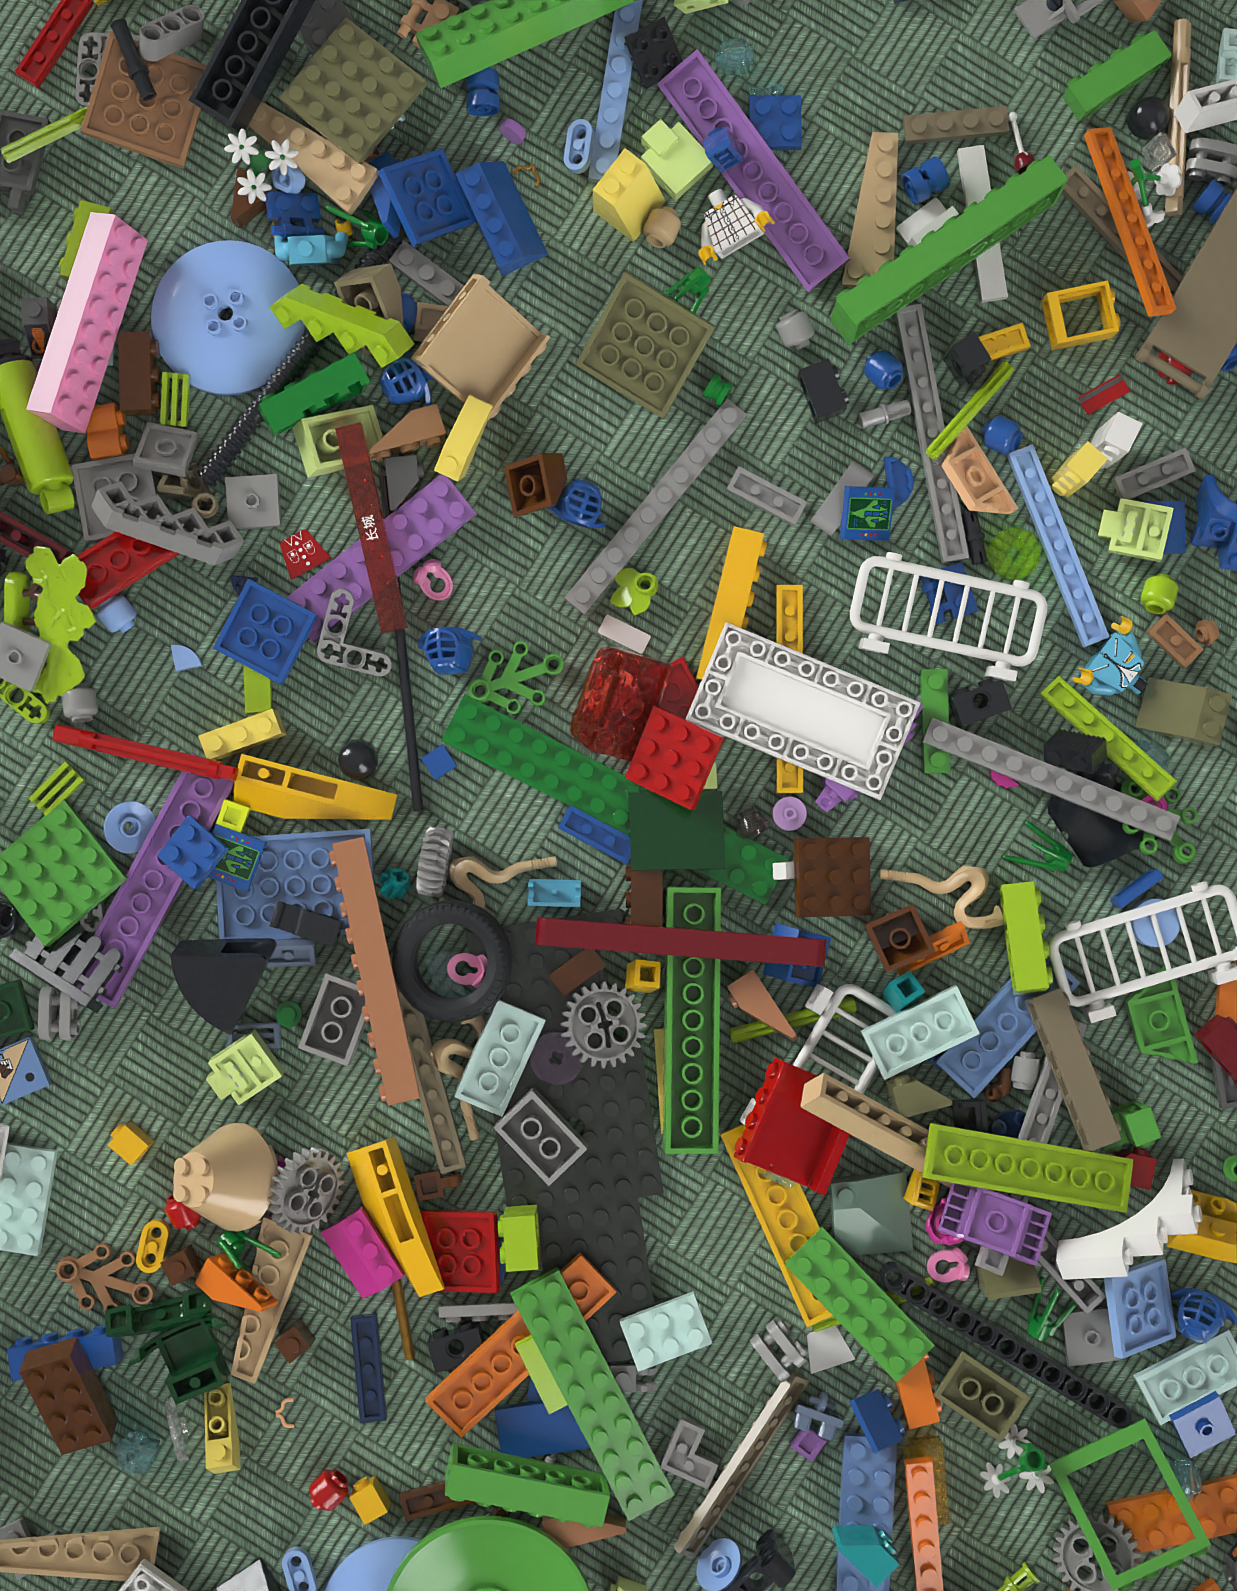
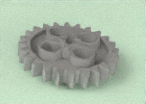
M602 982L600 989H598L595 983H592L591 992L586 987H582L581 992L583 996L574 993L572 996L576 1002L566 1003L571 1010L570 1012H562V1015L568 1018V1020L560 1023V1026L567 1027L568 1031L561 1034V1036L570 1038V1041L565 1045L566 1047H575L571 1054L572 1056L579 1053L582 1054L580 1058L581 1063L589 1058L590 1067H594L597 1061H599L600 1068H605L607 1061H609L611 1067H616V1059L621 1063H625L624 1054L633 1057L634 1052L631 1048L641 1047L636 1040L637 1038H645V1035L639 1032L640 1028L647 1027L646 1024L639 1022V1019L643 1018L645 1013H637L641 1003L633 1005L632 1001L635 995L626 997L627 988L617 992L616 983L612 984L610 989L607 988L606 982ZM597 1002L601 1004V1014L603 1021H608L609 1026L605 1028V1031L611 1045L610 1048L606 1047L604 1029L598 1028V1023H601V1016L596 1007ZM609 1002H614L618 1005L619 1012L616 1016L608 1014L607 1005ZM584 1008L591 1009L594 1014V1018L590 1023L585 1022L581 1017ZM617 1027L622 1028L625 1032V1038L622 1042L616 1041L613 1037V1032ZM591 1034H596L600 1039V1044L596 1049L591 1048L588 1044V1037Z
M311 1147L310 1150L302 1148L301 1154L293 1152V1160L285 1158L286 1166L284 1168L278 1166L279 1176H272L276 1186L268 1188V1190L274 1192V1195L267 1198V1201L273 1203L268 1207V1211L273 1213L271 1219L277 1222L276 1225L290 1233L296 1232L301 1234L303 1230L310 1233L311 1226L319 1228L320 1220L327 1222L326 1214L328 1212L334 1214L333 1204L340 1203L336 1197L343 1194L339 1186L345 1183L344 1180L339 1178L344 1171L339 1169L341 1163L335 1160L336 1157L321 1148Z
M1089 1510L1088 1519L1110 1563L1120 1568L1116 1574L1118 1575L1141 1564V1561L1136 1559L1141 1557V1550L1134 1549L1138 1546V1540L1130 1539L1132 1536L1131 1529L1123 1531L1124 1521L1122 1520L1115 1524L1113 1514L1108 1519H1104L1103 1511L1099 1512L1098 1517H1094L1092 1510ZM1070 1516L1068 1519L1070 1527L1062 1523L1061 1531L1063 1534L1056 1533L1055 1537L1060 1543L1053 1544V1550L1058 1552L1053 1555V1561L1060 1562L1056 1566V1571L1064 1572L1062 1575L1063 1582L1071 1580V1591L1077 1587L1080 1588V1591H1112L1103 1571V1578H1098L1096 1558L1089 1543L1085 1547H1079L1074 1542L1079 1538L1086 1541L1087 1539L1078 1521ZM1105 1537H1110L1114 1539L1115 1543L1108 1546L1103 1544L1101 1540ZM1083 1565L1089 1566L1093 1571L1085 1574L1079 1570V1567Z

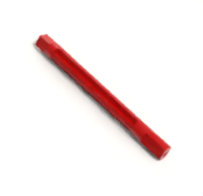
M62 724L55 726L52 738L55 742L217 780L224 778L236 781L239 768L224 765L221 761Z

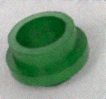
M283 1002L276 1010V1019L284 1027H293L301 1021L302 1009L296 1002Z

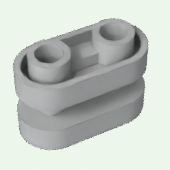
M1195 138L1191 141L1189 154L1196 158L1188 159L1186 162L1185 174L1189 176L1190 180H1206L1211 182L1214 179L1223 185L1222 187H1227L1236 182L1237 167L1232 165L1237 163L1236 144L1209 138Z
M42 987L38 1005L39 1039L52 1040L55 1032H59L61 1040H74L81 1030V1022L77 1019V1009H80L81 1004L62 991L61 995H57L54 987ZM57 1006H60L59 1022L56 1021Z
M773 1319L765 1326L769 1334L763 1338L757 1333L750 1339V1342L777 1378L784 1382L791 1376L790 1371L787 1369L788 1366L794 1363L800 1368L807 1362L805 1358L807 1351L798 1341L795 1343L788 1336L791 1331L782 1320L777 1323ZM776 1342L785 1352L781 1359L771 1348Z

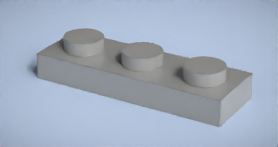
M403 241L389 259V263L445 306H450L464 287L463 284L406 241Z
M1185 447L1113 478L1112 482L1119 498L1131 500L1196 472V469Z
M739 466L726 489L727 492L794 527L807 504V501Z
M514 1302L439 1306V1318L445 1317V1322H461V1317L472 1316V1321H487L488 1316L498 1315V1320H508L518 1311V1308Z

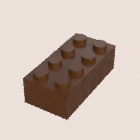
M70 1338L27 1351L19 1373L60 1453L64 1455L112 1441L118 1418L78 1338Z

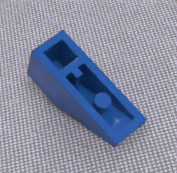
M727 127L713 129L708 133L709 137L703 140L707 158L721 173L744 161L737 143Z
M388 151L368 162V164L379 171L384 167L399 163L401 160L399 158L395 160ZM378 176L370 191L382 224L395 239L399 236L401 221L380 176Z

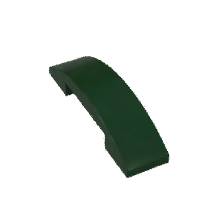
M200 1288L183 1291V1296L135 1308L128 1304L105 1310L106 1336H134L184 1325L211 1313V1298Z

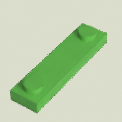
M948 669L920 670L921 703H923V710H921L922 740L931 718L949 724ZM922 743L923 774L951 773L950 754Z

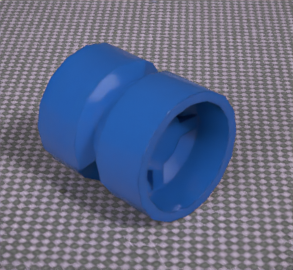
M486 68L465 77V87L469 92L466 95V111L471 115L481 117L497 114L500 111V96L497 93L499 90V73L492 68Z
M936 156L921 163L920 169L914 167L901 176L903 188L908 198L915 205L929 199L931 192L938 194L950 186L947 170L942 161Z
M1214 179L1191 206V209L1198 214H1209L1208 221L1215 225L1233 195L1232 192L1225 195L1223 185Z

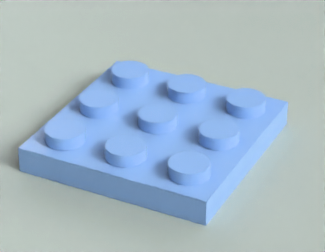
M1155 1258L1130 1267L1128 1277L1104 1278L1114 1357L1123 1359L1176 1338L1166 1259Z

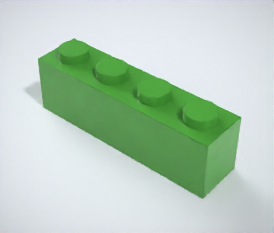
M1156 30L1147 35L1141 33L1132 40V45L1126 49L1120 47L1110 55L1108 61L1102 63V61L1097 62L1088 70L1089 73L1083 77L1078 75L1067 84L1068 88L1063 95V99L1079 122L1166 65L1172 54Z

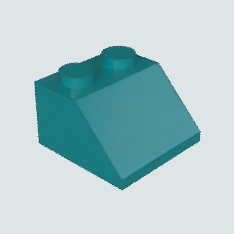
M835 1525L832 1528L838 1550L876 1588L899 1565L896 1556L897 1550L892 1545L894 1541L885 1530L881 1529L878 1531L873 1525Z

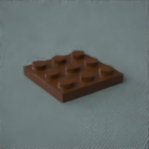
M870 837L795 838V917L871 915Z

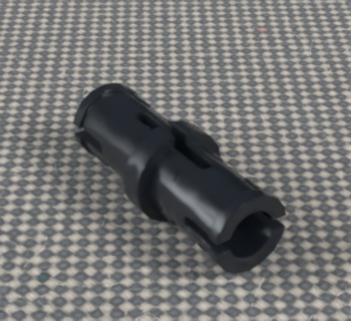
M978 511L961 514L972 565L988 562L983 541L985 533L981 532Z

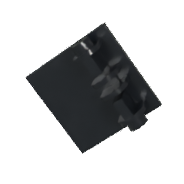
M665 16L624 37L626 41L624 45H627L629 53L632 55L630 59L635 62L633 67L638 69L637 72L641 79L640 83H643L646 89L661 81L683 62Z

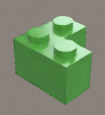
M1133 1100L1111 1108L1112 1116L1120 1124L1121 1132L1119 1134L1122 1140L1100 1149L1103 1151L1107 1150V1152H1115L1122 1149V1145L1128 1142L1136 1147L1139 1146V1148L1155 1144L1154 1140L1162 1137L1151 1107Z

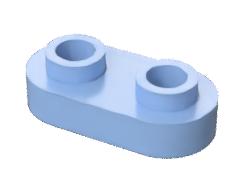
M578 119L571 123L567 132L564 163L575 174L585 172L590 167L595 131L591 124L584 119ZM586 133V136L580 139L581 134ZM582 158V161L579 164H576V161Z
M278 166L272 170V183L275 188L283 192L298 194L305 185V176L298 166L295 169L287 166L286 175H282Z
M299 1546L290 1548L282 1560V1568L289 1591H316L318 1584L309 1553ZM293 1557H299L301 1562H294ZM306 1582L309 1587L303 1588L300 1583Z

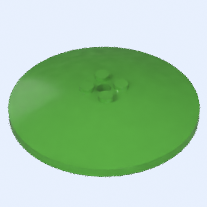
M477 1516L444 1525L420 1540L400 1562L392 1576L387 1591H590V1588L582 1570L572 1555L557 1540L543 1530L513 1518Z

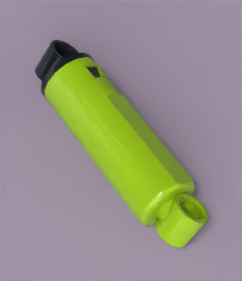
M15 338L0 340V414L27 489L30 493L39 495L41 506L47 515L74 509V498L69 487L74 480V475L57 428L27 410L37 378L32 358L21 355L20 346Z

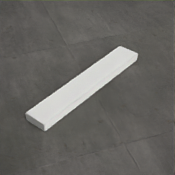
M984 145L959 148L957 150L966 208L973 202L978 204L984 200L986 194L991 191ZM997 243L974 259L981 303L1003 300L1008 297L1000 243Z

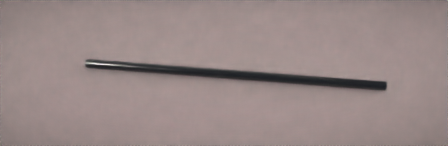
M387 476L379 477L383 520L392 514L389 504ZM399 576L390 583L403 717L413 811H423Z

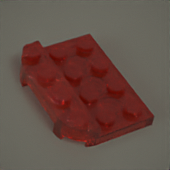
M619 647L600 649L591 663L573 713L570 728L571 735L581 745L593 752L631 762L653 706H659L674 666Z

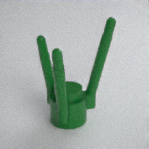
M330 205L326 206V210L361 226V234L367 241H348V247H369L375 250L377 245H383L387 241L388 230L382 224V221L366 209L363 210V214L370 221L364 222Z
M696 267L663 294L670 296L683 285L684 288L674 297L675 301H678L687 292L692 295L698 293L699 295L691 308V311L696 313L703 298L709 292L707 286L711 279L703 269Z
M1026 821L1025 825L1053 846L1047 848L1037 842L1032 843L1033 847L1046 853L1045 861L1048 863L1003 855L1002 857L1003 860L1044 868L1054 873L1056 869L1064 872L1070 865L1073 854L1065 850V846L1057 843L1038 827Z
M227 1230L218 1239V1246L227 1254L236 1269L242 1267L245 1271H248L238 1257L245 1249L244 1241L278 1258L281 1257L280 1252L248 1236L243 1230L237 1233Z
M1040 1277L1039 1281L1043 1291L1045 1278ZM1055 1289L1043 1314L1038 1313V1315L1037 1311L1042 1292L1035 1294L1031 1314L1027 1320L1030 1323L1027 1333L1039 1341L1045 1342L1049 1335L1054 1336L1057 1328L1077 1306L1075 1302H1072L1052 1325L1053 1321L1049 1318V1315L1060 1293L1059 1289Z

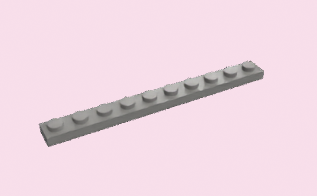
M922 304L905 306L895 313L941 562L944 564L966 560L969 558L957 490L942 468V463L949 447L937 460H932L926 455L927 448L945 429Z
M726 399L568 592L564 600L585 616L745 420L747 414L729 399Z
M931 718L922 740L924 744L1167 841H1171L1180 819L1179 815L935 718Z
M1079 1022V1034L1081 1039H1083L1087 1025ZM1047 1056L1045 1057L1018 1139L1044 1144L1048 1143L1063 1099ZM999 1192V1194L1027 1203L1029 1196ZM981 1246L975 1266L1003 1276L1009 1256Z

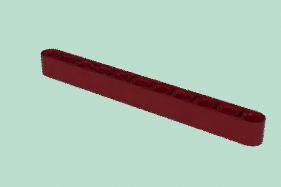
M537 917L535 933L536 945L825 967L827 940L539 917Z

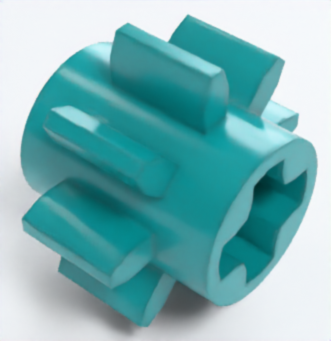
M388 867L377 880L378 883L382 884L379 891L389 899L397 897L401 900L412 887L411 884L407 883L409 875L401 868L391 869Z

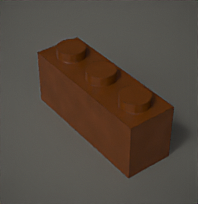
M149 331L118 332L120 411L126 416L158 415V407H161V395L157 391V381H160L161 373L159 366L156 364V356L160 355L159 341L154 340V336Z
M626 866V882H631V892H626V908H631V918H626V924L662 927L663 870L631 871V866Z

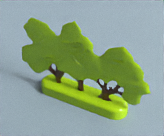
M35 546L34 553L30 554L25 561L26 569L33 578V585L30 587V580L25 573L10 572L6 576L4 583V621L29 633L30 626H36L39 629L40 638L52 643L46 659L47 665L43 667V672L40 674L35 690L32 691L42 694L46 704L55 702L57 696H63L67 691L72 690L74 686L79 685L85 678L80 660L68 649V643L70 640L78 641L84 635V629L90 628L96 620L89 606L79 603L76 599L80 590L85 587L87 568L84 562L80 561L75 554H72L63 559L61 564H58L50 548ZM42 586L43 590L42 592H36V588ZM30 598L37 602L32 619H30Z

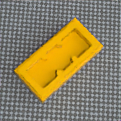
M1023 322L978 337L992 358L989 362L1028 350L1031 347Z

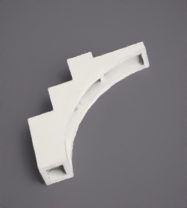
M1173 1159L1170 1175L1163 1188L1136 1215L1119 1225L1096 1234L1081 1238L1059 1240L1056 1261L1062 1279L1128 1277L1129 1265L1133 1264V1256L1163 1255V1245L1168 1242V1235L1197 1234L1198 1222H1202V1211L1200 1205H1195L1189 1185H1193V1173L1191 1169H1187L1185 1160Z

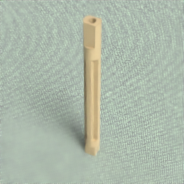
M1187 19L1174 21L1169 105L1171 119L1168 126L1167 163L1180 166L1179 175L1182 177V183L1176 188L1172 196L1165 195V213L1169 217L1182 215L1187 133L1184 132L1173 112L1189 91L1191 23Z

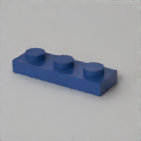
M571 805L568 807L558 826L559 829L627 865L630 860V837Z

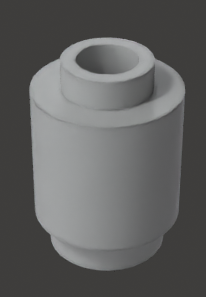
M1020 1051L1019 1055H1014L1011 1074L1014 1088L1034 1090V1085L1038 1081L1040 1059L1035 1057L1036 1053Z

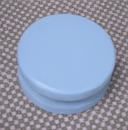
M1147 898L1140 900L1130 910L1162 901V899ZM1176 908L1156 913L1164 945L1171 943L1180 930V921ZM1150 915L1130 921L1135 940L1138 943L1150 947H1159Z

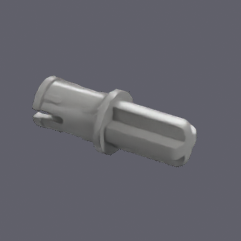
M908 400L886 406L880 404L879 408L859 412L860 425L862 429L880 423L888 424L890 420L910 415L911 406Z

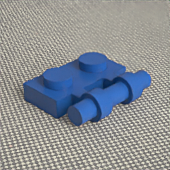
M268 191L265 194L268 220L279 221V225L271 226V234L273 236H281L282 239H287L290 236L324 235L323 227H315L312 222L318 223L321 220L317 193L293 194ZM290 221L301 222V226H292Z
M963 562L941 568V570L967 575ZM920 576L923 583L921 588L923 594L926 593L930 604L928 609L932 616L939 580L933 581L932 578ZM944 582L943 594L946 602L939 604L936 625L946 622L943 612L948 610L952 620L958 618L965 585ZM971 587L964 616L979 611Z

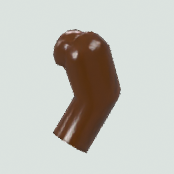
M1003 1067L999 1071V1079L985 1090L986 1099L997 1102L1010 1093L1012 1068Z

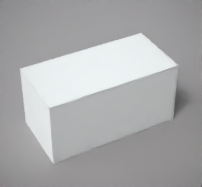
M794 861L773 863L774 880L795 878Z

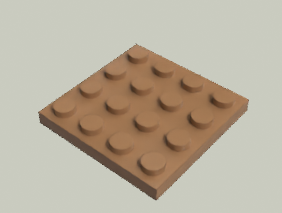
M110 31L80 130L81 134L184 169L202 110L188 100L207 65L176 54H171L158 61H148L141 57L143 64L147 65L150 71L148 76L157 93L155 98L149 101H142L134 80L129 78V68L116 37ZM134 40L139 52V41Z

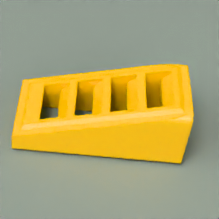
M914 1169L903 1199L914 1206L933 1211L940 1182L922 1178L923 1173ZM922 1182L927 1183L926 1188L921 1187ZM919 1193L924 1194L923 1198H919Z

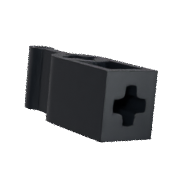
M277 901L269 926L335 947L338 944L344 920Z

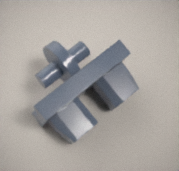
M824 1391L820 1393L819 1398L810 1395L808 1403L815 1405L816 1409L797 1402L792 1409L796 1412L794 1418L795 1428L809 1432L812 1418L821 1422L817 1435L831 1441L837 1427L842 1429L844 1420L824 1413L825 1409L832 1412L835 1409V1404L827 1401L828 1393Z

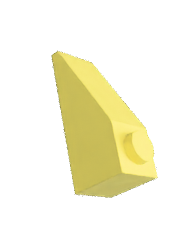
M471 394L468 396L443 446L434 471L457 482L466 476L494 405Z

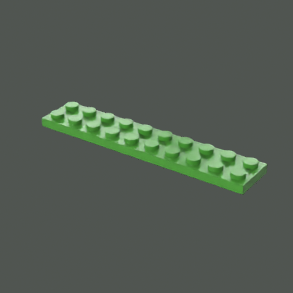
M558 1267L510 1292L516 1307L628 1521L675 1496Z

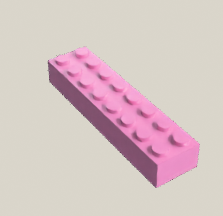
M90 214L27 406L28 411L65 431L84 434L86 432L148 242L146 238L113 214Z

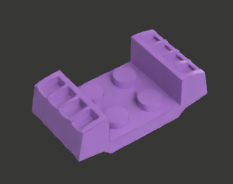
M952 1183L938 1232L964 1239L1008 1255L1015 1260L1037 1266L1052 1213L985 1188Z

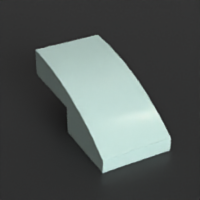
M1224 28L1222 31L1216 84L1237 79V29Z

